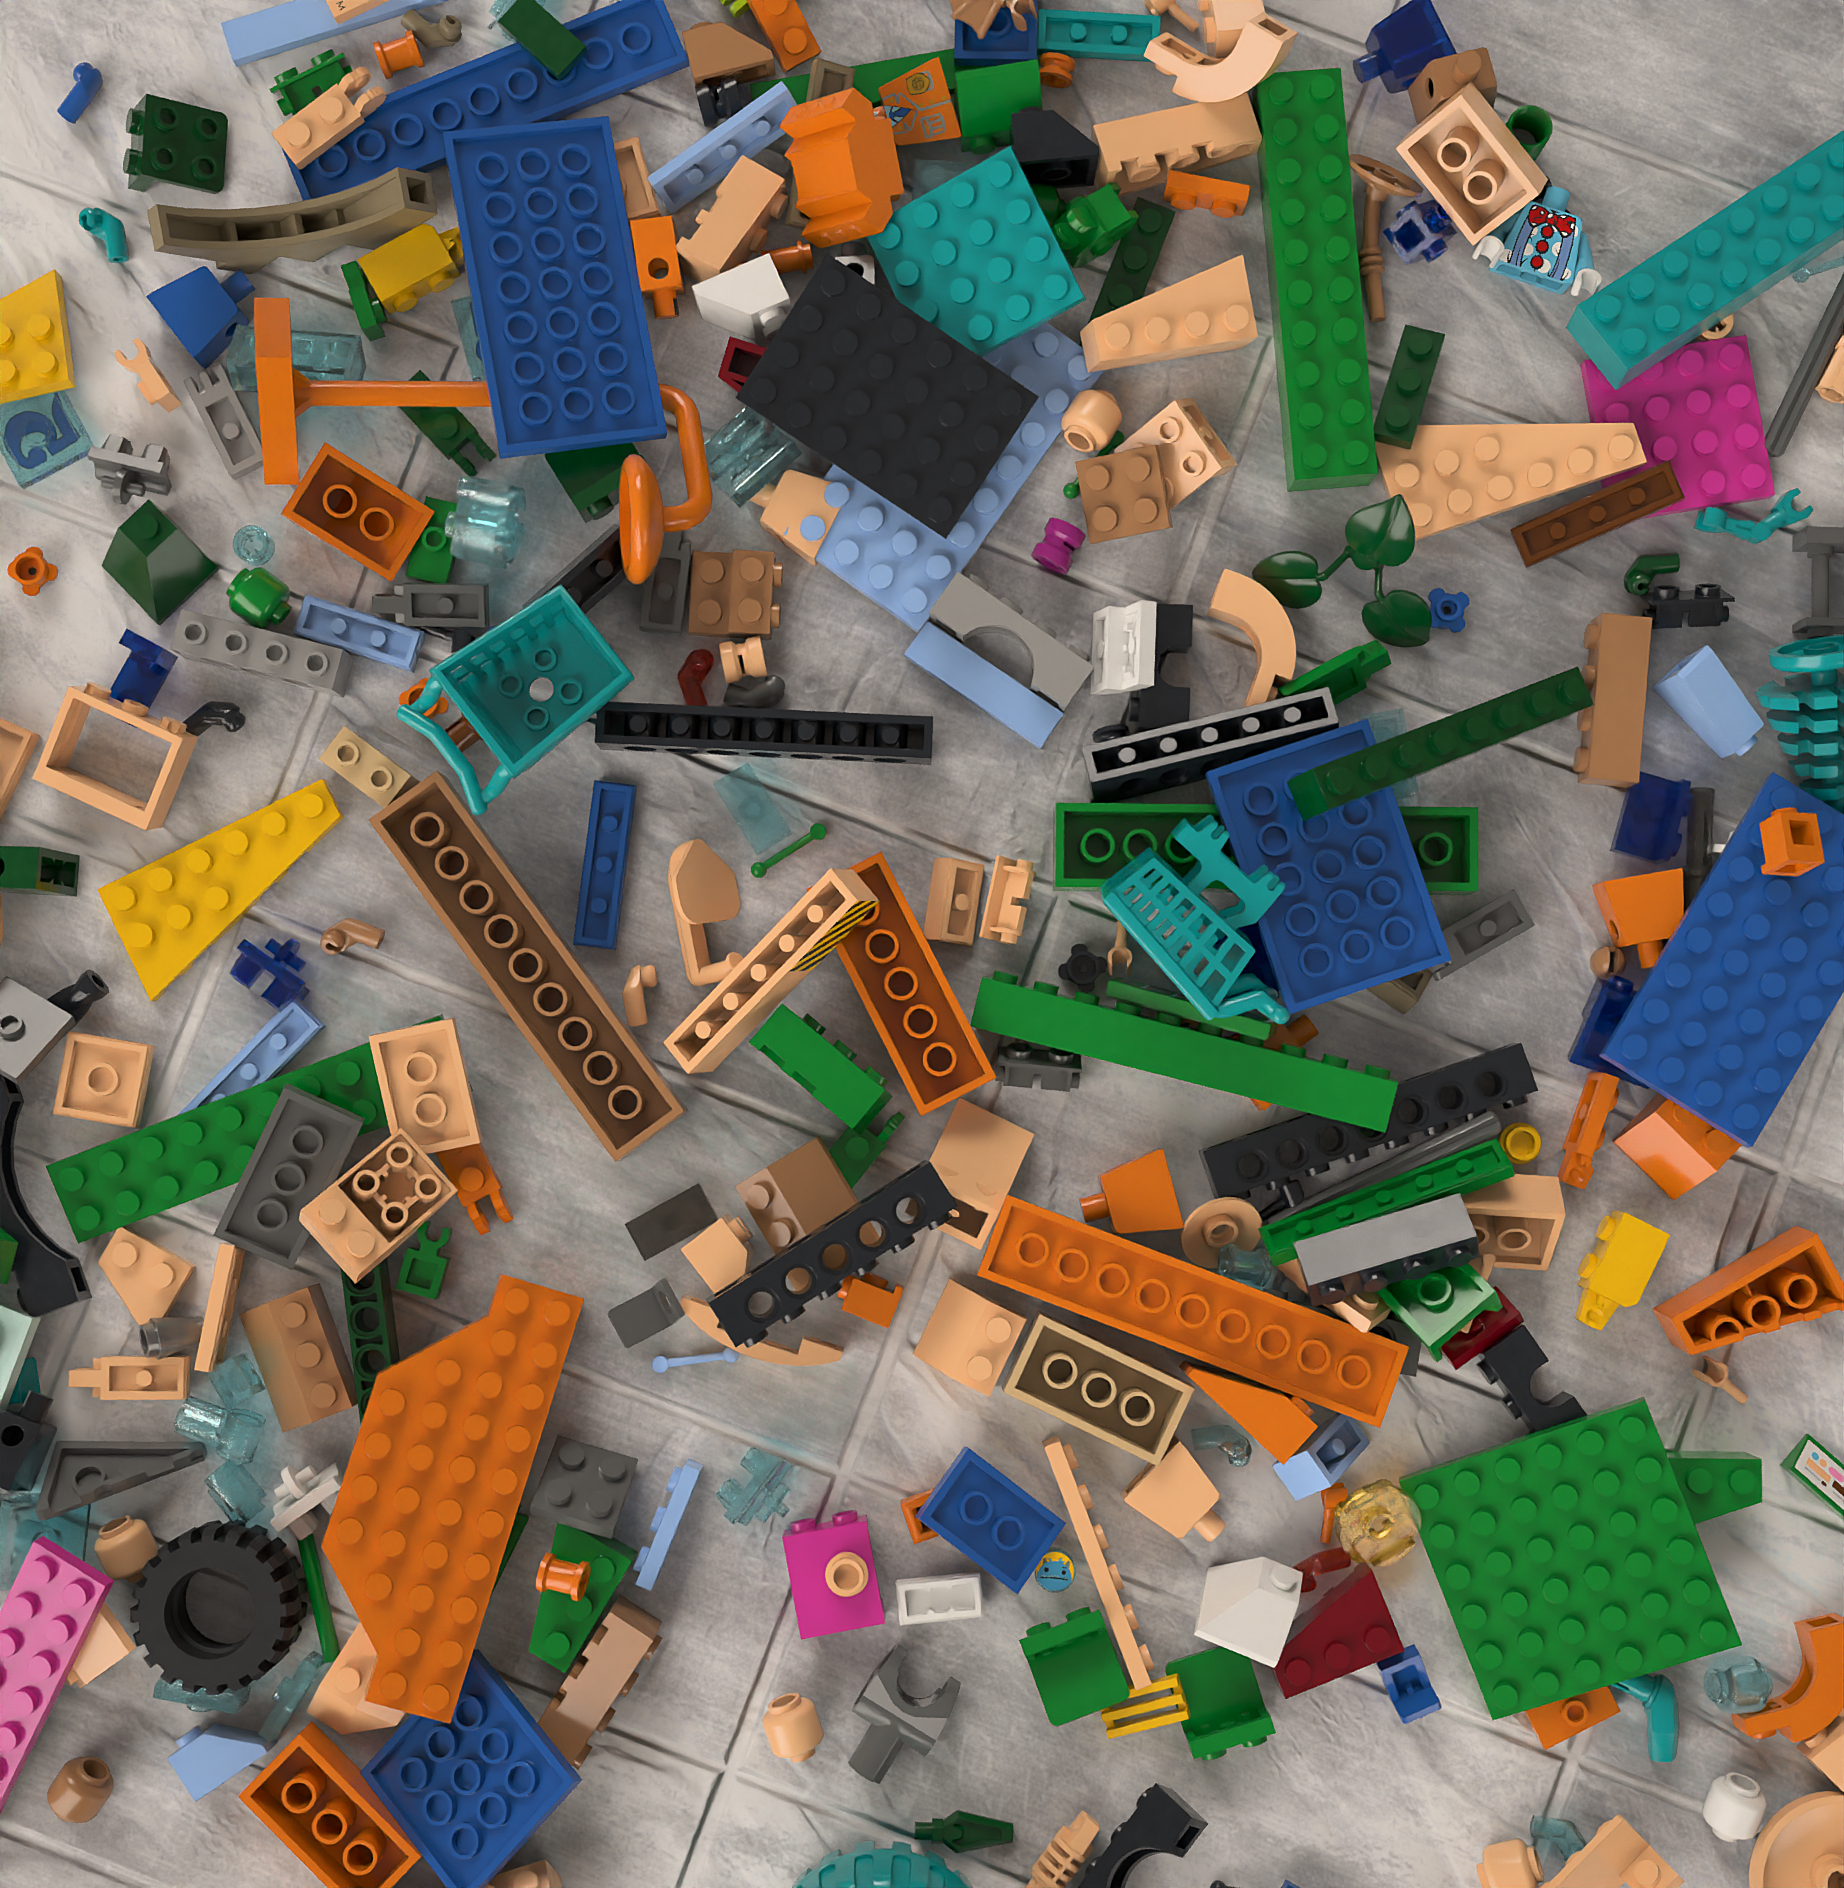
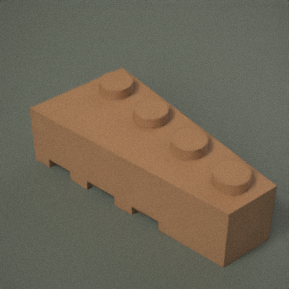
M621 1594L537 1722L571 1766L578 1770L593 1748L587 1741L595 1729L602 1733L615 1714L616 1710L610 1707L619 1693L626 1697L639 1676L634 1669L642 1657L649 1661L663 1639L657 1635L662 1621Z

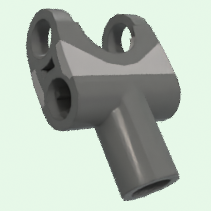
M896 1644L872 1672L852 1708L853 1713L870 1722L871 1725L848 1763L859 1775L878 1784L883 1780L904 1744L924 1757L929 1753L947 1723L961 1686V1682L953 1677H949L942 1689L938 1688L934 1694L926 1698H914L907 1695L901 1689L898 1682L900 1675L898 1670L908 1650L899 1644Z

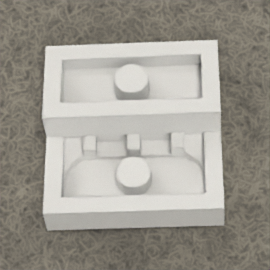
M1140 600L1125 608L1108 606L1093 613L1091 665L1094 666L1091 674L1090 695L1116 694L1154 686L1157 602Z

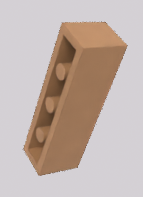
M1601 613L1591 621V624L1586 626L1583 644L1585 649H1589L1588 665L1583 666L1581 675L1594 705L1578 712L1577 729L1582 731L1581 747H1577L1575 750L1573 768L1575 772H1579L1578 783L1623 788L1639 783L1652 617Z

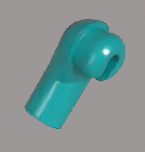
M84 208L79 214L80 226L105 241L108 261L111 263H124L128 261L126 234L122 221L103 209Z

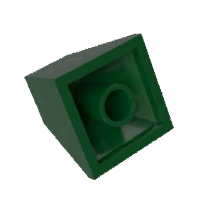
M149 499L118 527L101 565L158 625H161L219 570L215 563L161 508Z

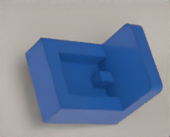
M1414 1644L1404 1648L1405 1651L1376 1662L1388 1697L1404 1724L1442 1708L1440 1700L1431 1686L1421 1655Z

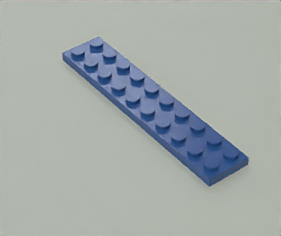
M621 0L562 24L586 45L588 52L561 81L553 76L518 43H514L387 94L383 104L365 117L363 124L302 170L296 167L283 150L303 201L348 190L374 180L397 167L426 173L446 165L443 132L555 121L689 67L688 58L664 1Z

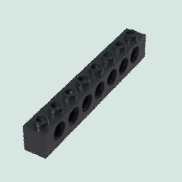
M610 701L596 712L595 744L601 750L931 765L933 716Z
M1512 1043L1398 1082L1386 1133L1376 1130L1372 1136L1366 1137L1361 1133L1358 1125L1307 1113L1199 1150L1198 1152L1214 1198L1236 1197L1245 1200L1251 1197L1250 1189L1265 1184L1267 1191L1290 1184L1289 1176L1305 1171L1306 1177L1318 1175L1331 1169L1329 1165L1331 1161L1343 1157L1346 1164L1359 1161L1370 1156L1369 1148L1384 1144L1385 1149L1389 1150L1410 1142L1408 1138L1410 1134L1423 1130L1425 1136H1430L1449 1129L1448 1121L1463 1117L1464 1122H1467L1488 1112L1487 1108L1501 1103L1504 1109L1522 1105L1528 1102L1526 1095L1538 1091L1522 1043ZM1484 1073H1489L1495 1080V1089L1489 1096L1483 1095L1478 1088V1080ZM1445 1086L1451 1087L1456 1094V1102L1448 1110L1444 1109L1438 1100L1439 1092ZM1407 1099L1411 1100L1417 1108V1115L1410 1123L1402 1121L1398 1112L1400 1104ZM1330 1126L1338 1133V1143L1332 1150L1327 1151L1320 1145L1319 1135L1325 1127ZM1287 1140L1294 1141L1299 1148V1156L1291 1164L1284 1163L1279 1155L1280 1146ZM1252 1153L1259 1159L1260 1168L1255 1176L1247 1178L1240 1172L1239 1163L1243 1156Z

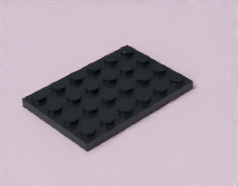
M828 253L736 396L737 400L945 539L1039 398L1032 391Z

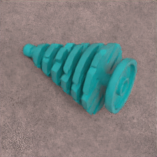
M1844 635L1808 638L1776 646L1769 650V660L1772 668L1783 672H1810L1811 677L1805 673L1784 677L1786 686H1780L1772 680L1759 687L1758 691L1754 693L1762 707L1771 709L1766 712V717L1771 728L1781 732L1777 739L1782 751L1790 755H1796L1799 758L1788 760L1793 774L1798 777L1809 775L1813 777L1803 780V783H1799V787L1844 815V674L1837 670L1844 667ZM1783 732H1786V733H1794V734L1786 735V734H1784Z

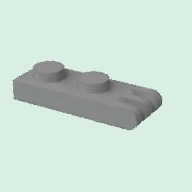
M219 362L213 365L219 381L214 383L206 369L198 373L205 388L199 390L197 383L192 377L183 381L229 475L236 480L263 466L262 443L225 367Z

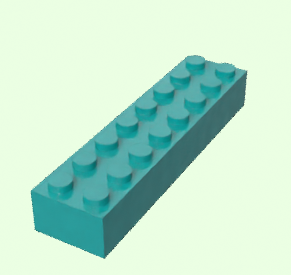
M1844 131L1836 134L1577 305L1566 329L1615 390H1618L1844 240Z

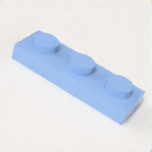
M688 1459L683 1469L675 1466L666 1487V1491L673 1493L667 1508L658 1507L649 1529L656 1532L650 1548L642 1546L633 1570L640 1572L635 1585L649 1591L653 1589L704 1466L703 1464Z

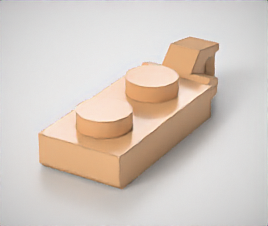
M144 1355L93 1358V1367H78L75 1370H69L68 1387H93L92 1397H100V1400L190 1398L191 1355H169L159 1360L155 1356L146 1358Z

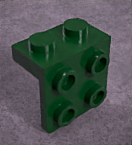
M145 94L134 109H129L126 118V133L131 134V149H126L123 160V172L129 174L128 189L145 192L154 181H159L206 193L218 194L224 187L228 128L226 115L222 112Z
M633 443L545 453L546 461L585 523L592 519L598 520L603 518L619 503L620 476L624 460L632 454L639 455L643 459L644 457L638 453Z

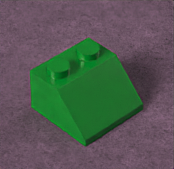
M1038 59L955 72L954 109L962 135L959 137L962 153L971 151L973 154L982 155L994 151L996 147L1010 145L1011 113H1018L1019 110L1026 107H1039L1043 110Z

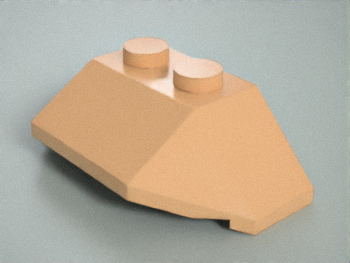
M359 1622L322 1680L307 1709V1713L341 1735L397 1726L406 1713L365 1701V1690L377 1653L361 1622Z

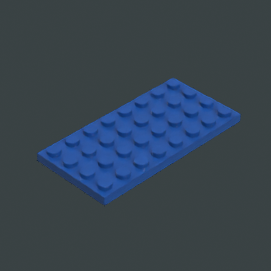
M609 116L443 132V145L500 459L666 439L667 428Z
M1774 772L1769 774L1599 1055L1746 1148L1753 1147L1844 992V815ZM1791 807L1796 808L1798 813L1817 814L1825 862L1798 877L1762 874L1761 866L1766 864L1759 823L1771 817V812L1781 808Z

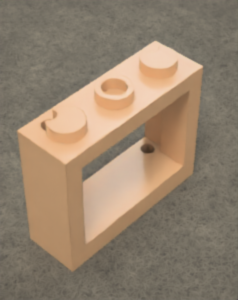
M87 682L86 686H69L32 779L141 829L152 830L162 828L198 737L186 732L187 725L176 719L163 716L162 720L149 715V708L141 703L125 699L123 703L110 697L112 691L99 684ZM91 706L172 743L148 803L67 767Z

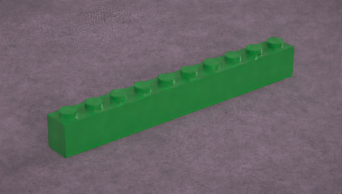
M994 970L993 977L984 976L981 979L971 1019V1027L1386 1133L1398 1086L1397 1079L1390 1078L1391 1070L1366 1064L1364 1071L1347 1067L1349 1060L1346 1058L1324 1053L1322 1060L1305 1056L1306 1048L1282 1043L1279 1050L1264 1046L1265 1040L1241 1033L1239 1039H1234L1222 1035L1223 1028L1199 1022L1197 1029L1181 1025L1182 1017L1159 1011L1156 1018L1141 1015V1007L1116 1001L1115 1008L1099 1004L1100 997L1097 995L1075 991L1073 998L1058 994L1059 986L1050 983L1035 981L1033 987L1018 984L1019 976Z

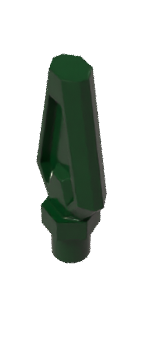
M956 1810L944 1820L932 1818V1822H915L914 1839L931 1840V1844L943 1843L953 1852L962 1853L1013 1843L1014 1830L1013 1823Z

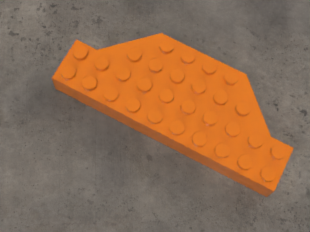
M499 1274L486 1315L377 1373L321 1546L377 1653L365 1690L366 1702L451 1723L584 1298Z

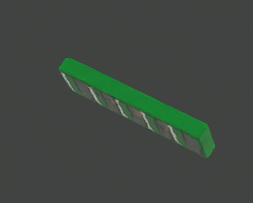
M1123 977L1109 980L1106 995L1110 998L1263 1040L1275 1035L1278 1024L1270 1018L1248 1011L1222 1019L1214 1017L1212 1020H1206L1184 994Z

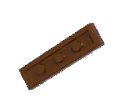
M1668 460L1510 529V532L1525 567L1529 568L1684 501L1685 496Z

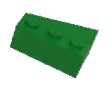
M782 1003L749 1043L770 1058L783 1072L798 1082L852 1130L861 1135L893 1097L884 1089L888 1081L870 1065L865 1071L855 1065L852 1061L856 1058L857 1054L839 1039L834 1045L829 1043L821 1036L826 1028L808 1013L801 1019Z
M1666 1451L1695 1524L1762 1503L1761 1458L1746 1452Z
M557 1523L551 1553L556 1555V1559L580 1564L582 1561L589 1562L591 1567L589 1583L581 1601H574L571 1595L550 1589L541 1593L529 1652L566 1673L638 1552L614 1537L610 1539Z

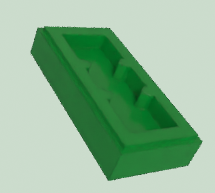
M426 496L424 505L435 512L412 548L406 576L409 579L426 583H449L468 508L465 505Z

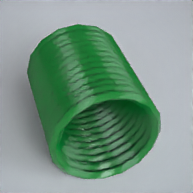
M1525 105L1518 108L1511 114L1505 124L1512 134V129L1517 128L1524 129L1533 135L1536 141L1535 145H1526L1519 142L1533 161L1537 159L1549 141L1553 130L1550 115L1536 105Z

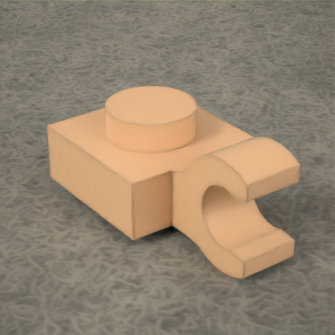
M136 338L133 340L138 348V355L135 359L128 360L120 350L115 352L117 361L126 370L139 374L142 381L137 386L151 405L157 402L168 413L182 405L161 370L153 362L149 348L140 339Z

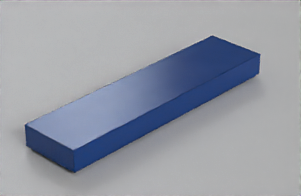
M594 780L573 945L616 950L637 791L636 785Z

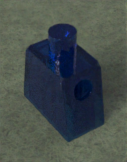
M1411 0L1370 30L1365 42L1368 54L1353 60V70L1358 81L1362 84L1380 76L1387 92L1395 94L1408 90L1429 62L1434 59L1457 54L1431 0Z

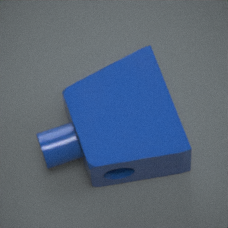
M202 266L151 292L146 297L191 356L206 369L249 325V319L237 303L256 289L241 269L220 283L207 266Z

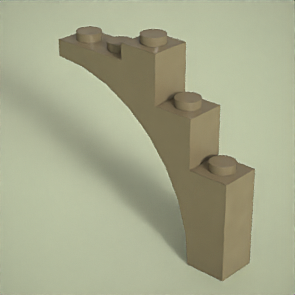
M397 167L374 180L348 190L300 202L240 209H199L156 204L147 210L154 251L211 260L216 262L217 269L233 272L241 269L245 274H253L279 257L315 262L342 245L375 250L436 216L438 211L431 174Z

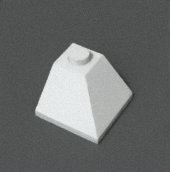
M1266 1557L1208 1567L1204 1577L1194 1635L1275 1668L1299 1605L1303 1573Z

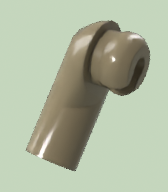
M410 9L401 20V25L408 31L412 30L415 38L427 48L454 46L462 37L461 22L452 15H447L446 19L441 18L439 23L430 24L415 9Z

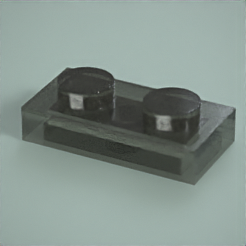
M698 1183L631 1220L625 1226L641 1256L646 1261L719 1220V1217L701 1184Z

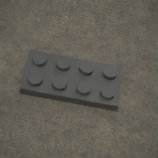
M287 1083L213 1236L292 1270L310 1234L299 1221L300 1211L335 1182L365 1118Z

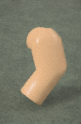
M639 964L630 970L622 992L628 1026H640L648 1022L644 1001V987L651 988L657 985V972L653 965L641 967Z

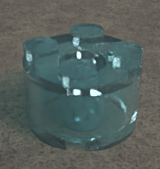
M462 475L457 485L456 496L459 501L456 512L450 511L445 523V536L452 537L451 555L457 559L507 569L506 563L512 564L523 533L524 524L519 523L518 509L526 511L525 490L523 487Z

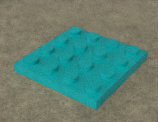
M1011 146L894 211L882 233L867 237L897 300L980 357L1086 300Z

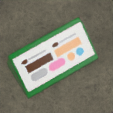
M1806 1433L1780 1466L1844 1521V1465Z

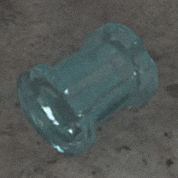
M1235 1244L1223 1246L1218 1257L1219 1275L1232 1280H1248L1254 1286L1264 1287L1270 1280L1273 1264L1266 1249H1257L1253 1252L1240 1250Z

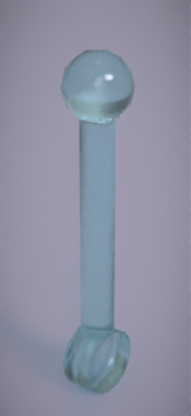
M1844 257L1810 268L1801 267L1792 274L1793 279L1797 283H1804L1809 276L1843 266Z

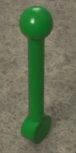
M1117 430L1109 444L1095 457L1108 455L1113 448H1117L1124 442L1123 433ZM1078 477L1073 483H1068L1064 486L1063 493L1066 498L1074 499L1078 496L1080 488Z
M820 823L814 824L807 835L763 863H754L751 866V874L756 878L764 877L767 869L812 840L820 841L824 839L826 828Z

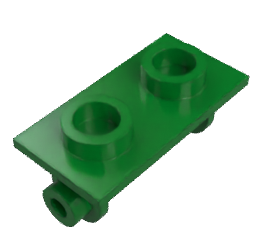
M330 49L310 59L314 67L300 74L296 67L275 76L274 80L277 85L269 90L273 94L278 91L281 92L283 98L278 100L277 103L283 115L287 116L292 113L294 116L314 101L316 96L312 88L319 86L324 93L336 83L339 85L342 78L353 71L350 65L342 68L339 62L346 58L345 54L341 53L336 56L333 49Z

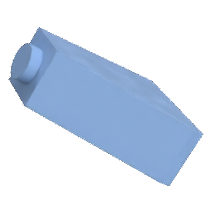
M1708 645L1680 660L1652 687L1721 759L1734 753L1741 756L1758 741L1754 734L1764 725L1763 721Z

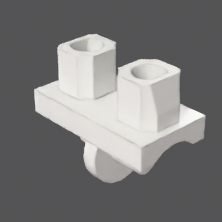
M337 1462L318 1475L311 1465L300 1472L292 1465H288L281 1470V1477L284 1483L274 1490L276 1496L281 1501L273 1506L275 1517L270 1520V1524L277 1532L286 1528L301 1541L318 1527V1519L310 1509L321 1503L331 1515L344 1472Z

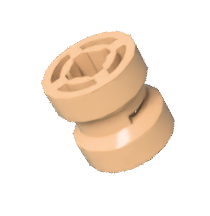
M760 635L747 637L744 643L735 644L732 641L719 643L727 684L739 682L742 677L749 675L754 678L768 676ZM739 655H742L744 665H741Z

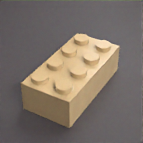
M1037 1310L1002 1384L1004 1393L1158 1467L1195 1389L1189 1382Z

